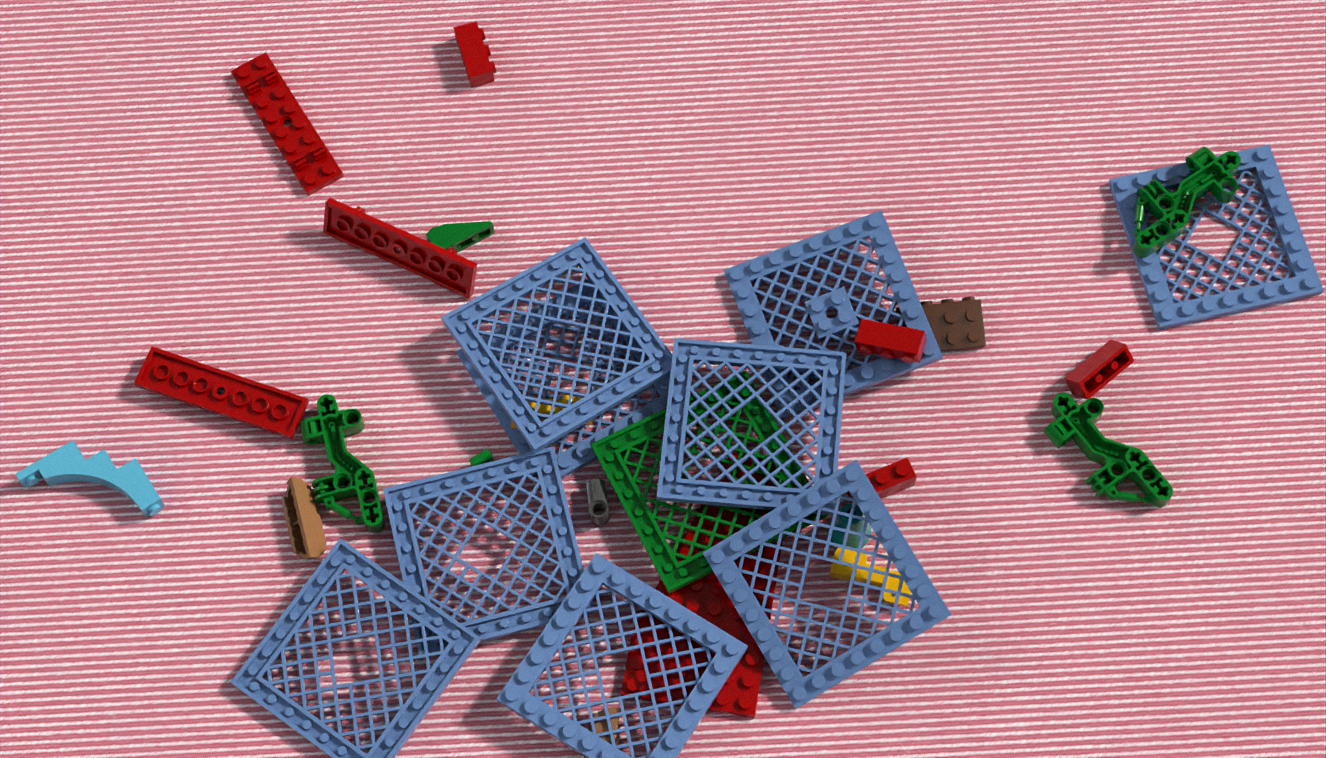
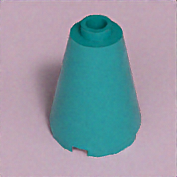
M852 503L844 505L839 511L850 514ZM856 504L853 515L865 517ZM837 514L834 526L846 529L849 517ZM833 516L831 517V519H830L829 522H828V525H830V526H831V522H832ZM852 518L850 530L862 533L865 521ZM869 523L867 524L865 534L871 535V526ZM833 530L830 542L842 545L845 532ZM848 534L846 546L858 549L861 536ZM864 537L862 548L868 543L869 538Z

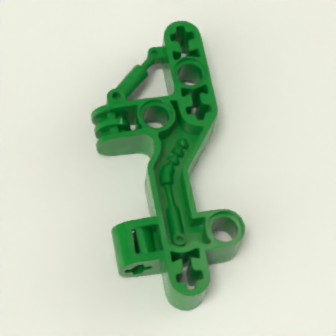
M1203 146L1186 157V164L1193 174L1180 182L1177 192H1168L1156 179H1152L1150 184L1144 185V188L1140 187L1137 189L1139 198L1135 204L1134 223L1136 224V229L1134 230V236L1136 241L1133 246L1135 255L1141 258L1148 257L1180 236L1188 223L1193 203L1208 192H1211L1221 203L1231 202L1238 189V183L1233 178L1241 162V157L1238 153L1228 151L1217 158L1207 147ZM1160 206H1166L1168 209H1163ZM1147 207L1158 221L1142 231L1140 225L1143 224L1144 208ZM1157 232H1162L1165 235L1161 236Z
M1057 394L1051 406V413L1056 420L1044 429V433L1056 448H1061L1073 440L1090 461L1102 465L1101 469L1085 481L1086 485L1091 484L1092 491L1097 492L1095 496L1100 498L1105 495L1111 501L1120 500L1134 503L1142 501L1146 505L1151 503L1158 508L1165 507L1172 497L1173 488L1141 449L1106 439L1094 425L1100 420L1104 409L1102 401L1097 398H1090L1078 406L1069 394ZM1093 408L1097 413H1090L1088 409ZM1111 470H1118L1121 475H1114ZM1142 475H1149L1152 480L1147 481ZM1131 479L1145 497L1117 491L1116 487L1124 481Z
M324 394L317 401L319 415L306 418L300 422L303 444L316 445L325 443L329 462L332 468L336 470L332 475L312 481V487L315 488V502L325 503L328 510H332L346 519L354 520L357 525L365 524L367 530L371 533H379L385 527V519L377 481L372 470L348 452L345 439L347 436L356 435L363 431V418L356 409L340 411L335 398L330 394ZM327 406L330 407L331 414L327 413ZM352 419H358L355 424H348ZM365 478H367L368 488H365L364 485ZM342 483H349L346 488H339ZM357 496L362 516L356 517L352 515L351 511L335 503V501ZM367 498H375L372 503H365ZM371 513H374L376 516V522L372 523Z

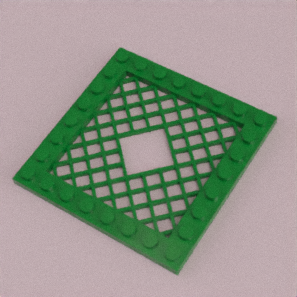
M746 370L739 373L745 381L750 379ZM736 376L727 382L733 390L742 385ZM751 382L749 385L756 392L757 389L755 388L753 382ZM724 385L715 391L722 399L731 393ZM746 387L737 393L744 401L752 395ZM705 389L697 394L702 397L709 390ZM693 395L690 396L689 406L697 400ZM713 395L704 400L710 408L719 402ZM734 396L725 402L733 407L741 404ZM756 398L737 412L736 417L731 416L727 419L734 422L731 431L737 438L744 439L743 444L745 447L747 441L760 445L779 430L771 414ZM701 404L692 409L698 417L707 411ZM723 407L721 413L715 412V410L713 412L721 419L725 416L726 409ZM665 408L590 445L668 594L713 573L703 552L711 548L714 537L725 540L732 535L734 528L741 530L745 527L735 524L739 514L750 517L748 525L753 522L754 518L759 519L762 516L755 514L757 509H753L752 513L740 510L741 508L711 505L720 508L719 514L715 518L706 515L709 505H705L701 514L691 511L692 503H689L688 508L685 509L676 506L677 502H673L671 505L647 497L650 488H658V485L652 484V480L655 474L659 475V470L656 469L661 460L663 441L656 438L664 434ZM742 411L748 421L739 419ZM689 412L687 425L695 420ZM706 416V417L702 420V422H703L704 424H705L706 419H707L708 416ZM699 423L696 424V426L700 427L697 436L703 431ZM737 423L749 426L746 435L735 432ZM721 425L713 429L716 437L718 432L727 433L724 429L720 428ZM751 429H753L757 438L749 436ZM686 433V438L692 439V438ZM782 433L777 436L783 444L787 443ZM729 436L727 443L723 444L728 450L733 447L730 446L731 436ZM702 438L699 440L710 445L715 442L713 439ZM774 439L765 445L771 453L780 448ZM650 442L661 445L658 455L647 452ZM697 443L693 445L692 450L687 449L693 456L700 453L696 451ZM645 444L643 450L637 449L638 447ZM742 448L734 450V452L739 453L738 461L742 458L743 454L746 455ZM760 450L754 454L756 459L764 460L767 458V456L759 454ZM784 450L775 456L781 464L790 459ZM630 451L641 454L638 464L627 461ZM706 454L702 456L703 458L710 459ZM645 456L656 459L653 468L642 465ZM725 458L720 461V463L727 464L730 466L735 464L734 462L726 460ZM772 459L769 461L766 469L769 473L772 464L775 470L778 468ZM793 461L786 469L793 476L800 470V467ZM752 462L751 467L746 466V465H743V464H741V465H742L747 471H750L751 469H753V468L755 467L756 464H755L754 462ZM627 466L636 468L634 477H632ZM739 467L735 468L732 473V477L736 481L739 479L735 478ZM640 469L651 472L648 482L637 479ZM760 469L755 472L764 475V478L767 477ZM783 471L774 476L775 479L779 480L778 483L780 485L789 479ZM804 473L796 478L802 487L809 482ZM683 474L681 479H686V476ZM748 478L740 483L754 485ZM793 482L785 486L786 488H797ZM637 484L646 486L643 496ZM646 502L656 504L653 514ZM659 506L671 509L667 519L656 516ZM674 510L686 513L683 523L671 520ZM723 510L735 513L732 522L721 519ZM810 514L804 519L815 522L817 514ZM820 514L819 521L826 518L827 515ZM689 515L700 518L698 527L686 525ZM704 519L715 522L712 532L701 529ZM656 520L666 523L663 533ZM799 522L784 531L795 533ZM802 522L801 529L811 524ZM719 523L730 526L727 536L716 533ZM669 524L681 527L678 537L666 534ZM684 529L695 532L692 542L681 539ZM699 533L711 536L707 546L696 543ZM779 534L766 541V543L773 544L777 542ZM783 534L782 539L789 535ZM666 539L676 541L673 551ZM679 543L691 546L687 556L676 553ZM760 545L746 554L750 555L758 551ZM694 547L703 549V551L691 556ZM676 557L684 560L678 563Z

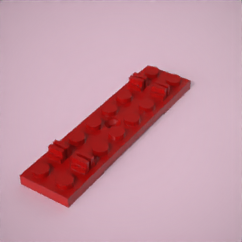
M266 52L231 70L233 78L307 196L344 177L343 172ZM285 122L291 123L290 126L284 127L283 125Z
M332 198L325 202L324 234L384 259L468 299L473 295L477 263L457 255V250L454 249L452 252L453 248L451 247L446 250L366 214L365 209H361L359 206L354 209Z
M151 346L134 381L136 387L289 439H293L309 404L308 398ZM219 389L225 390L222 395L217 394V391Z

